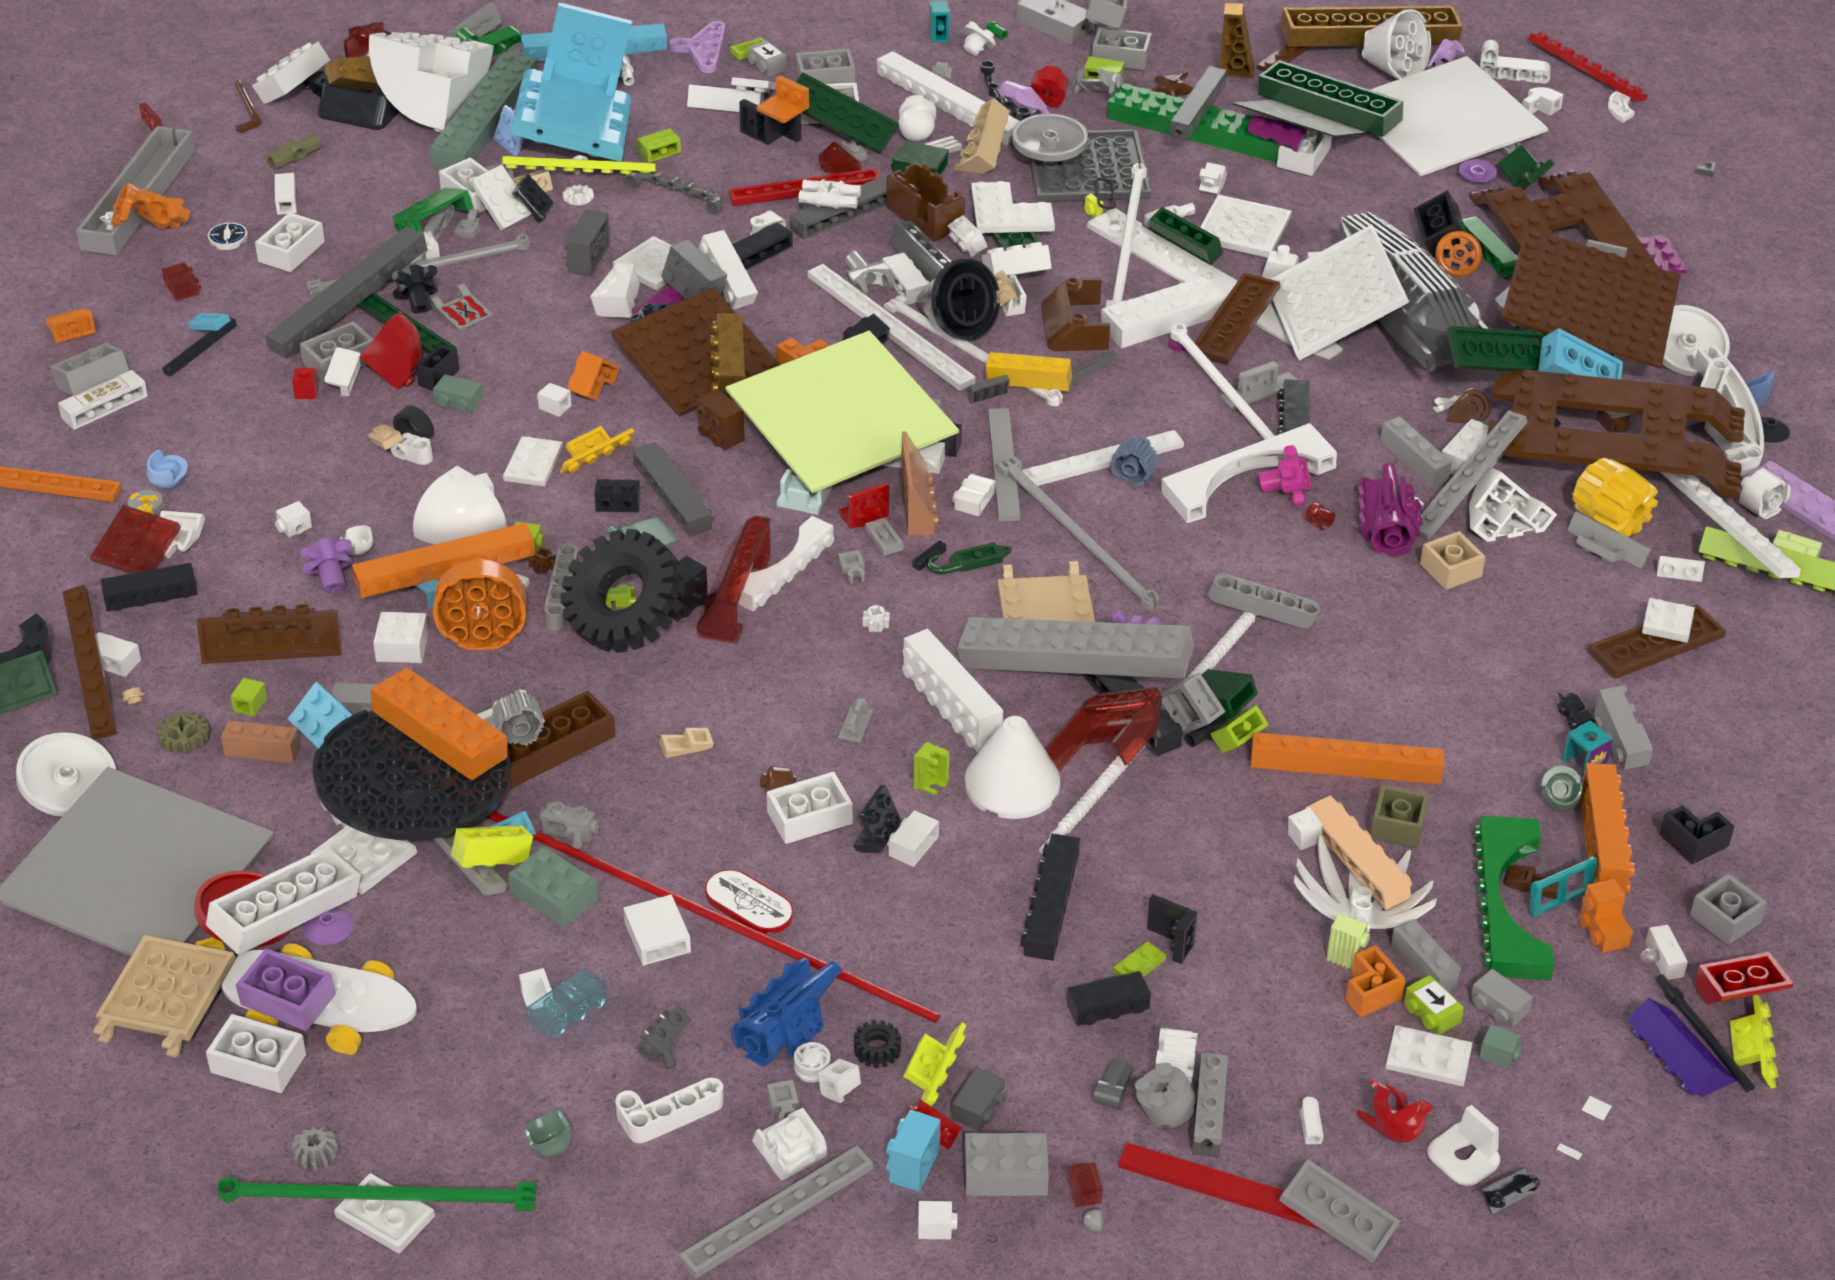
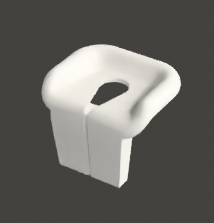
M1470 1105L1465 1109L1461 1122L1454 1124L1430 1142L1427 1148L1428 1157L1454 1182L1464 1186L1478 1184L1495 1172L1500 1164V1155L1497 1152L1499 1128ZM1471 1144L1477 1148L1467 1160H1460L1454 1154L1456 1150Z

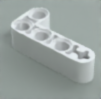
M1494 40L1484 42L1480 68L1491 78H1506L1516 81L1525 80L1526 82L1545 84L1550 80L1551 68L1549 63L1538 60L1499 57L1498 43Z
M707 1078L647 1105H644L635 1092L623 1091L617 1095L615 1100L617 1119L633 1142L644 1143L721 1109L724 1105L723 1084L717 1078Z

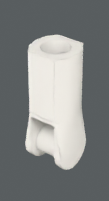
M1305 1097L1300 1109L1304 1140L1306 1144H1322L1324 1136L1319 1116V1104L1313 1097Z

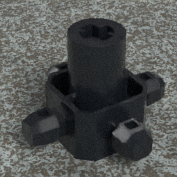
M415 264L409 265L402 271L397 270L392 273V279L397 283V288L393 291V297L397 300L409 299L411 310L414 314L430 311L431 303L428 294L432 295L438 292L437 284L433 281V277L438 273L437 267L434 265L423 267Z

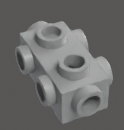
M560 801L548 803L547 807L543 808L540 813L543 833L572 839V846L576 849L582 847V841L589 843L593 834H597L600 827V820L595 819V812L587 811L583 806L572 808L564 806Z

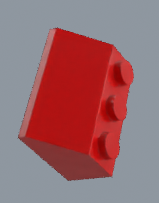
M1767 952L1699 965L1696 990L1708 1005L1793 988L1794 983L1772 954Z

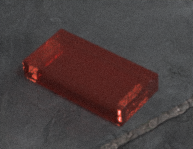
M146 102L139 104L141 119L152 131L157 126L162 127L160 117Z

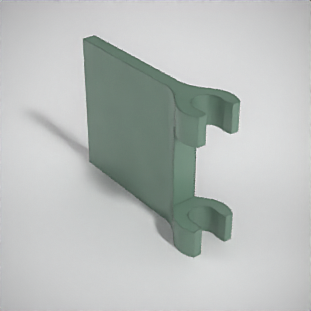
M657 516L621 528L615 526L607 528L608 533L621 530L626 534L627 529H637L641 534L645 531L659 539L666 547L680 542V539Z

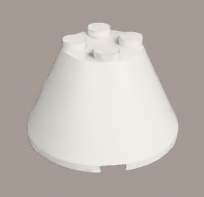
M1406 9L1373 29L1367 30L1362 51L1363 58L1397 80L1425 71L1431 52L1430 31H1426L1424 25L1426 23L1425 18L1416 10Z

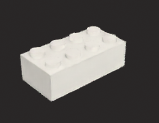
M309 42L302 46L301 49L293 50L290 56L284 57L279 61L278 65L276 64L269 68L267 74L263 73L256 78L257 82L252 87L263 103H269L287 94L330 61V58L319 42L312 45Z

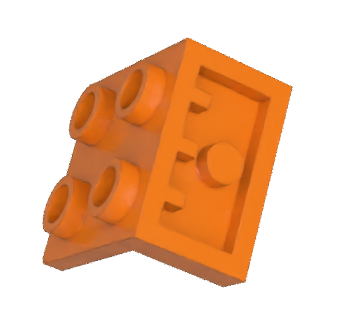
M780 75L776 78V95L758 105L757 111L779 122L786 123L809 108V88Z
M85 308L45 318L55 343L96 333L90 309L85 310Z

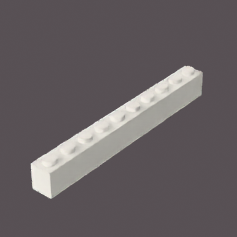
M893 51L877 59V74L881 77H885L892 83L903 87L906 91H910L915 95H922L924 99L932 101L935 106L974 127L973 123L979 109L986 102ZM1010 115L1008 116V123L1001 142L1005 145L1012 143L1013 129L1020 122Z

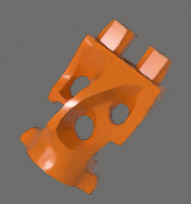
M126 183L113 205L114 213L111 225L119 226L122 222H125L130 210L134 207L137 208L135 213L148 220L157 228L164 230L169 226L177 229L181 221L185 223L188 220L190 210L182 207L184 200L181 198H167Z

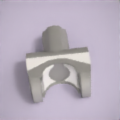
M857 251L849 253L845 258V264L850 269L844 272L845 280L866 296L868 295L867 285L879 284L887 290L894 288L892 273L883 261L868 264Z

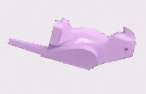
M1444 39L1432 54L1427 67L1430 68L1432 63H1435L1437 67L1453 61L1456 55L1464 54V48L1457 40L1450 41Z
M1010 81L1003 82L1000 86L999 92L1001 97H1010L1018 108H1030L1031 116L1038 115L1040 112L1042 114H1050L1046 104L1032 87L1022 86Z

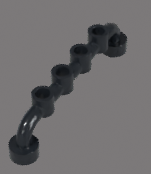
M989 60L982 61L980 63V72L984 74L986 85L989 88V96L996 97V100L1010 111L1009 115L1019 121L1030 117V108L1019 107L1015 111L1014 103L1009 102L1006 96L1001 97L999 92L1000 85L994 83L991 74L995 72V63Z

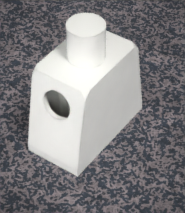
M1287 245L1278 246L1277 251L1270 252L1262 277L1271 279L1299 264L1298 256L1289 254L1290 248Z

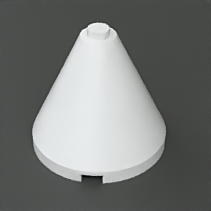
M1010 716L1003 721L967 767L965 790L972 803L984 812L989 810L997 813L998 817L1008 819L1027 818L1045 811L1052 805V801L1059 795L1060 774L1027 721L1019 716Z

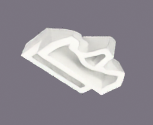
M161 511L157 525L152 524L148 536L150 546L161 547L162 555L168 559L177 549L180 552H185L200 537L205 521L204 515L199 513Z

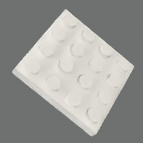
M1218 195L1200 228L1219 237L1222 248L1268 258L1270 252L1275 250L1291 218L1292 211Z

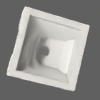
M803 1108L792 1112L787 1118L763 1131L760 1129L756 1130L752 1140L781 1181L827 1156L824 1136Z

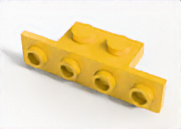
M602 426L567 442L565 447L573 458L563 463L560 473L564 474L568 471L574 473L580 468V465L587 463V465L592 464L597 460L598 456L602 454L607 456L616 447L629 445L632 442L635 431L631 428L610 439Z

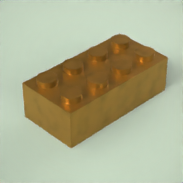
M717 313L716 321H712V334L714 335H710V348L714 349V351H711L710 362L714 365L711 368V379L715 380V382H712V391L718 389L734 401L726 391V386L745 379L742 314Z

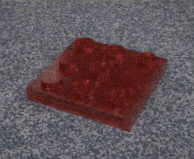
M122 505L90 556V559L93 562L129 574L156 569L181 529L179 522Z

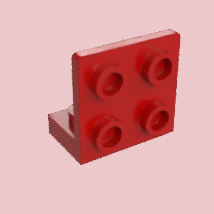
M887 483L848 496V506L839 509V515L850 529L863 527L865 523L889 517V485Z

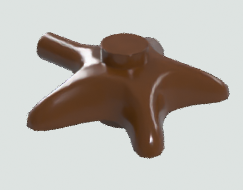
M1184 70L1178 76L1159 75L1155 77V81L1159 85L1150 91L1178 97L1179 94H1190L1193 87L1183 82L1188 76V72Z

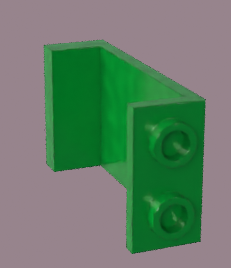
M443 188L392 216L394 227L397 232L408 226L423 233L419 220L448 204H453L456 210L469 211L474 208L469 192L465 189Z

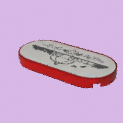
M738 870L720 871L712 875L706 882L705 894L708 903L741 924L763 934H767V932H774L775 934L782 932L792 923L793 906L785 896L744 872Z

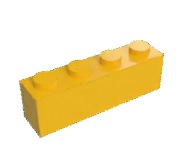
M990 352L986 363L987 380L1007 375L1010 379L1009 386L1069 391L1072 380L1071 359Z

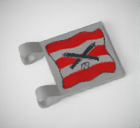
M464 283L456 286L459 290L457 292L459 298L444 305L437 295L429 298L432 301L431 308L438 311L459 331L493 316L469 292Z

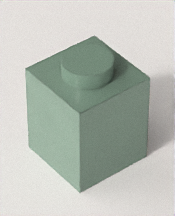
M1490 1024L1482 1043L1479 1058L1510 1068L1512 1061L1518 1062L1521 1055L1522 1047L1518 1046L1520 1035Z

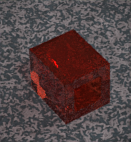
M1095 1162L1068 1166L1067 1183L1075 1208L1101 1204L1103 1186Z

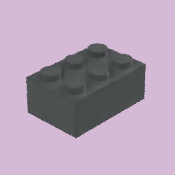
M586 209L583 215L579 217L577 225L572 228L570 236L565 239L564 248L567 250L566 266H568V273L590 277L611 244L609 214L607 212Z
M685 240L670 246L661 277L685 299H688L711 288H715L721 295L727 274L689 240Z

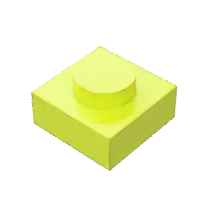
M1093 194L1087 195L1085 197V212L1094 218L1103 214V208L1098 205L1097 197Z

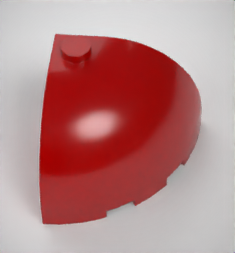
M401 311L398 314L396 313L386 322L360 357L395 389L399 390L403 385L407 387L414 380L412 375L416 370V365L420 362L422 352L421 339L417 328Z

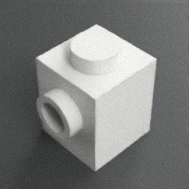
M299 501L275 511L277 517L275 521L276 528L280 533L284 532L288 537L301 534L312 527L310 512Z

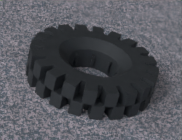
M627 529L626 534L621 530L609 532L610 541L603 535L594 539L593 543L596 549L591 551L586 545L579 552L584 560L582 563L574 559L572 560L567 569L573 576H564L561 585L567 591L560 593L561 604L565 607L562 611L565 619L570 623L569 625L592 646L596 645L600 650L610 652L611 648L616 653L627 652L628 644L634 650L644 647L643 638L645 636L653 642L661 636L656 629L659 625L667 630L672 624L673 620L668 616L669 612L678 614L682 603L676 597H684L685 586L680 581L685 578L676 557L659 539L645 531L641 534L637 529ZM637 574L643 580L642 591L638 599L631 606L623 610L612 611L606 605L607 592L611 585L622 576Z

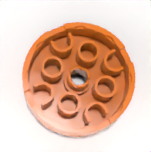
M469 560L459 563L447 570L436 586L433 605L435 624L445 638L448 637L457 643L458 647L463 649L486 650L501 648L509 644L511 639L517 633H520L524 626L527 604L526 590L520 578L511 569L500 563L490 560Z

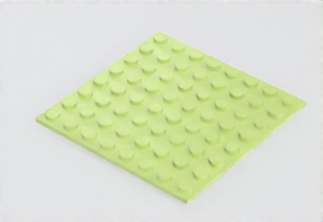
M870 330L726 386V391L742 408L744 413L812 493L901 457L902 431L907 432L917 449L959 433V429Z

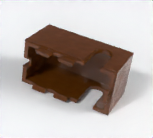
M916 162L905 167L904 173L897 170L886 175V207L905 221H912L934 242L950 234L947 225L954 222L957 218L965 216V196L958 191H954V198L953 195L948 196V184L943 181V177L937 172L931 173V168L926 164L920 165Z

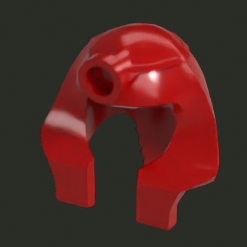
M1371 1079L1369 1085L1377 1090L1373 1096L1375 1118L1361 1110L1357 1111L1358 1118H1361L1362 1121L1391 1141L1407 1143L1417 1138L1423 1132L1426 1116L1429 1111L1432 1112L1434 1106L1422 1099L1419 1102H1412L1408 1105L1407 1096L1403 1091L1393 1085L1386 1084L1384 1086L1380 1082ZM1390 1092L1396 1096L1395 1110L1390 1107L1388 1102Z

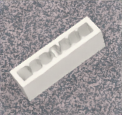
M689 84L687 107L739 112V101L746 99L759 105L764 100V92Z

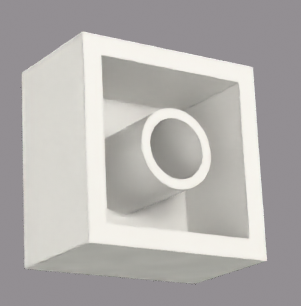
M381 612L373 642L376 661L422 663L429 634L427 614Z

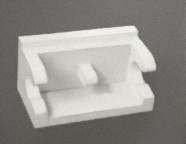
M1011 274L1009 279L1014 286L1017 297L1014 299L1010 298L1007 303L1001 306L1005 316L1024 314L1027 296L1016 275Z

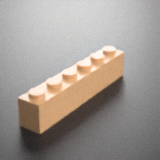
M1330 795L1306 807V809L1310 807L1322 822V837L1325 844L1361 884L1373 892L1372 896L1385 910L1411 898L1410 887L1412 882L1409 876L1398 869L1396 862L1385 855L1383 848L1373 842L1366 830L1360 828L1355 817L1348 815L1342 803H1337Z

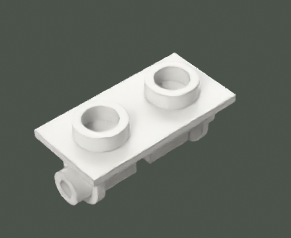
M1660 556V559L1657 561V576L1702 582L1705 561Z

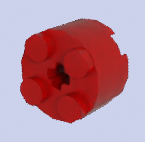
M1046 65L1043 69L1035 71L1030 87L1046 105H1049L1051 108H1059L1065 99L1069 80L1062 73V69Z

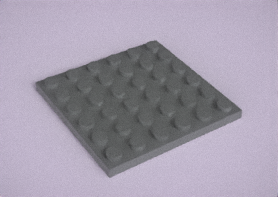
M1137 129L1087 131L1088 141L1085 150L1071 159L1041 161L1029 158L1037 202L1085 200V197L1089 194L1097 197L1095 180L1097 178H1107L1113 182L1115 199H1130L1133 183L1132 167L1136 163L1139 164V169L1140 163L1145 166ZM1148 175L1142 181L1140 198H1151ZM1103 180L1098 181L1100 200L1112 199L1111 184Z

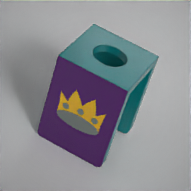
M1590 720L1568 733L1562 761L1566 762L1587 751L1582 771L1583 777L1586 763L1607 764L1613 738ZM1590 734H1594L1597 739L1589 741Z

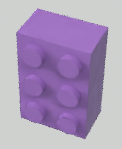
M267 948L264 949L235 984L241 1005L304 1031L309 1029L336 994L330 973Z

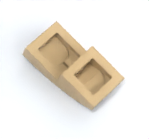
M685 728L684 735H661L659 740L665 758L708 750L714 745L708 728Z

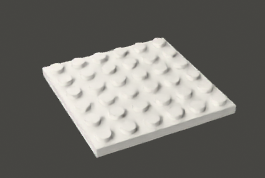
M1372 224L1271 278L1272 280L1280 281V289L1274 296L1273 301L1299 361L1409 303L1406 293Z

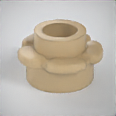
M140 687L122 692L124 698L122 702H128L129 706L141 703V698L145 696V693H142Z

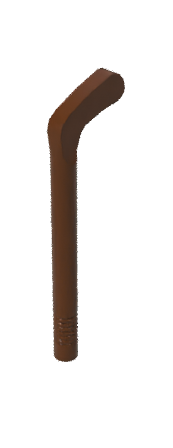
M236 80L235 85L252 118L251 121L236 126L237 132L244 133L260 126L262 122L242 81Z

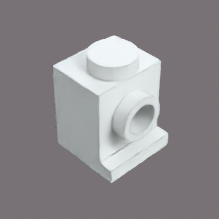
M842 1059L836 1060L818 1073L821 1094L839 1103L844 1101V1095L850 1093L851 1090L861 1084L859 1066Z

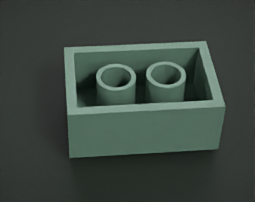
M544 846L508 874L511 894L563 928L599 900L598 885L595 879Z

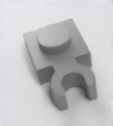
M851 140V144H846L845 141H842L843 154L849 163L867 160V153L861 145L857 146L853 140Z
M860 550L838 553V561L842 573H848V582L850 584L853 583V577H859L861 582H864L865 564Z
M792 1079L767 1084L766 1091L772 1112L780 1111L779 1122L796 1111L794 1108L799 1106L794 1082Z

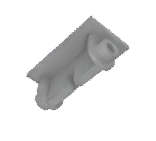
M864 698L855 700L853 706L850 707L838 739L861 743L873 714V710L867 709V703Z

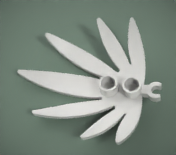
M1321 835L1318 841L1319 862L1324 882L1331 896L1315 881L1297 858L1296 866L1308 888L1296 875L1294 883L1306 900L1322 914L1333 920L1340 913L1367 923V933L1370 932V928H1393L1410 920L1417 919L1436 905L1437 898L1413 908L1432 889L1434 881H1431L1411 894L1410 899L1384 910L1376 899L1371 903L1373 892L1369 888L1364 887L1351 871L1349 874L1347 899ZM1408 850L1397 864L1398 869L1402 873L1407 871L1411 850Z

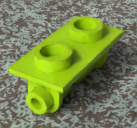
M621 585L617 588H609L607 592L606 605L611 610V602H615L616 609H625L636 601L635 586Z

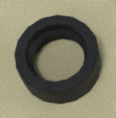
M407 405L393 418L394 429L399 431L401 435L410 433L430 439L434 434V427L430 418L416 406Z

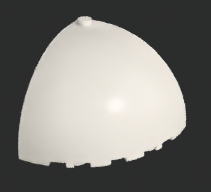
M392 32L391 35L387 36L386 33L371 34L369 37L371 65L375 78L387 99L408 118L420 124L433 127L438 132L444 130L488 73L494 45L473 40L471 42H460V38L446 37L443 39V35L436 34L421 35V37H419V33Z

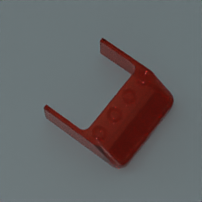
M1157 687L1096 694L1082 704L1044 749L1055 764L1058 772L1065 767L1082 746L1086 744L1095 745L1101 742L1113 743L1124 766L1129 765L1150 738L1157 733L1160 724L1162 695Z

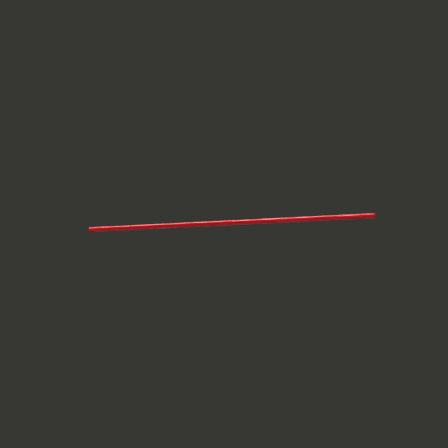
M493 811L485 818L499 823L509 817ZM535 830L536 834L533 835V840L658 897L672 895L676 905L796 960L805 957L809 960V966L820 970L829 964ZM842 970L836 977L929 1021L937 1023L940 1019L941 1014L845 970Z

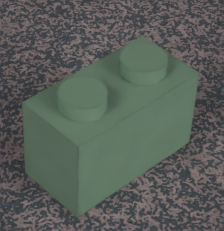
M445 374L433 388L435 404L442 407L455 408L459 411L473 413L484 399L482 383Z

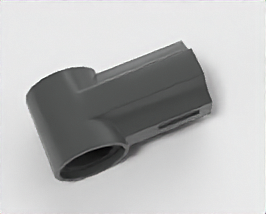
M1118 1058L1111 1061L1104 1079H1100L1096 1085L1093 1102L1117 1110L1120 1109L1118 1107L1119 1102L1124 1100L1126 1086L1133 1073V1066L1128 1063V1060Z

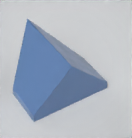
M1773 371L1745 382L1756 405L1765 406L1774 387L1775 373Z

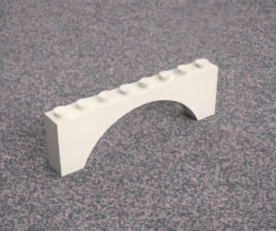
M1309 423L1162 478V494L1181 517L1189 523L1206 517V506L1211 494L1229 478L1256 468L1278 467L1279 461L1287 459L1284 457L1285 446L1294 445L1298 452L1296 457L1305 458L1309 472L1316 475L1336 468L1337 452Z

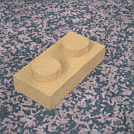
M386 424L375 427L372 433L368 435L372 443L384 450L403 440L399 431Z

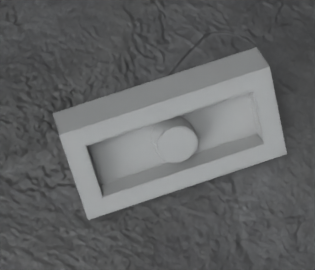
M886 518L865 523V531L883 556L904 550V543Z

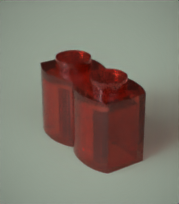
M184 262L161 269L164 283L175 301L199 295L198 289H201L199 279L197 277L194 278L191 266L188 267Z

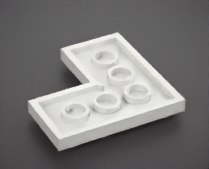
M1010 182L971 183L976 228L981 233L1054 231L1055 223L1051 203L1021 202L1013 204Z

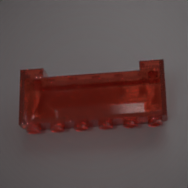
M753 516L747 519L725 552L696 624V633L699 637L738 644L743 631V624L738 623L737 605L751 569H766L771 559L770 518Z

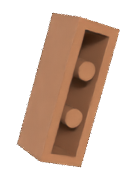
M228 720L221 735L225 756L294 763L301 747L298 729L294 727Z

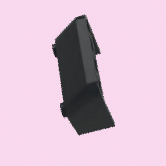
M328 77L324 80L318 107V115L321 119L372 130H381L400 112L387 99L380 86L371 93L329 84Z

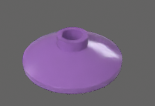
M1472 159L1461 163L1459 173L1465 179L1473 182H1488L1496 177L1497 169L1487 161Z
M335 907L305 922L303 932L305 937L315 944L332 945L341 942L350 935L354 927V921L347 911Z

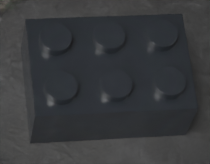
M1448 190L1413 208L1423 242L1433 257H1436V248L1442 237L1454 231L1466 232L1459 207ZM1459 239L1451 241L1452 246L1460 244Z

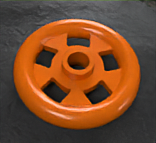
M1454 231L1446 234L1439 241L1436 248V260L1450 276L1465 277L1474 273L1480 266L1482 249L1478 240L1473 235L1463 231ZM1459 239L1460 244L1452 246L1451 241ZM1468 242L1473 247V250L1471 252H1469L1467 247H1465V244H1467ZM1444 250H1450V258H1444ZM1461 251L1462 257H1458L1456 252ZM1468 257H1470L1473 260L1470 266H1467L1464 263L1467 261ZM1452 262L1460 265L1458 270L1450 267Z

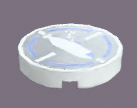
M237 223L219 224L208 233L210 245L216 246L220 250L238 248L240 244L247 242L248 239L246 228Z

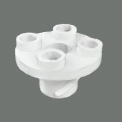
M972 21L964 27V33L967 35L964 49L970 55L977 56L980 51L984 50V47L988 49L995 47L996 42L991 31L987 29L982 30Z

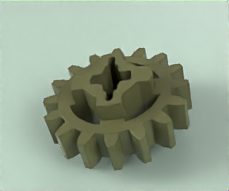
M179 711V715L176 716L171 713L170 719L163 718V724L157 725L158 731H156L160 746H165L167 752L173 749L174 754H177L179 750H183L184 754L187 753L188 749L196 751L197 745L204 746L203 740L209 739V725L205 717L201 718V713L193 715L192 711H189L187 714Z

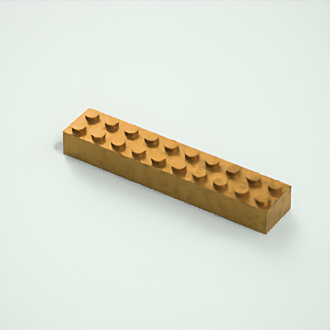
M1454 6L1283 8L1280 28L1287 46L1291 47L1364 46L1365 32L1367 30L1373 29L1406 9L1416 10L1425 18L1426 23L1424 25L1426 31H1430L1431 45L1440 44L1444 39L1450 41L1457 40L1459 42L1463 25Z

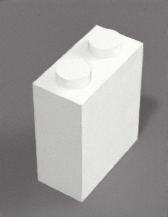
M672 895L623 908L624 922L642 965L691 952L690 935Z

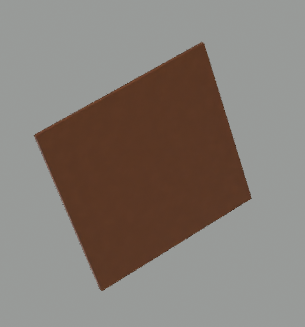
M1526 228L1501 319L1547 334L1560 328L1602 351L1661 369L1681 275L1673 271L1657 268L1654 265L1637 262L1634 259L1623 258L1615 253L1600 251L1595 247H1587L1576 241H1569L1556 235H1549L1537 229Z

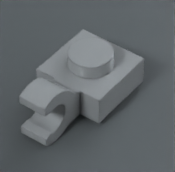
M470 209L468 219H461L454 230L456 236L474 238L480 229V218H477L479 210Z

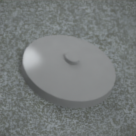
M1039 114L1027 117L1016 124L1012 136L1013 145L1021 154L1041 161H1063L1076 157L1085 150L1088 141L1087 130L1080 122L1058 114Z

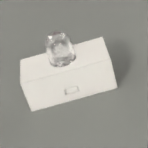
M1668 925L1650 927L1645 941L1647 948L1640 952V960L1645 964L1656 963L1660 973L1664 974L1668 980L1684 977L1688 961Z

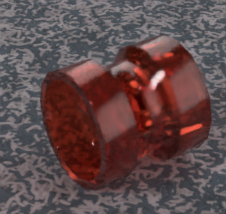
M1314 502L1306 510L1305 520L1315 523L1317 528L1324 531L1325 528L1322 525L1329 528L1335 520V513L1330 509L1325 510L1324 506L1319 502Z

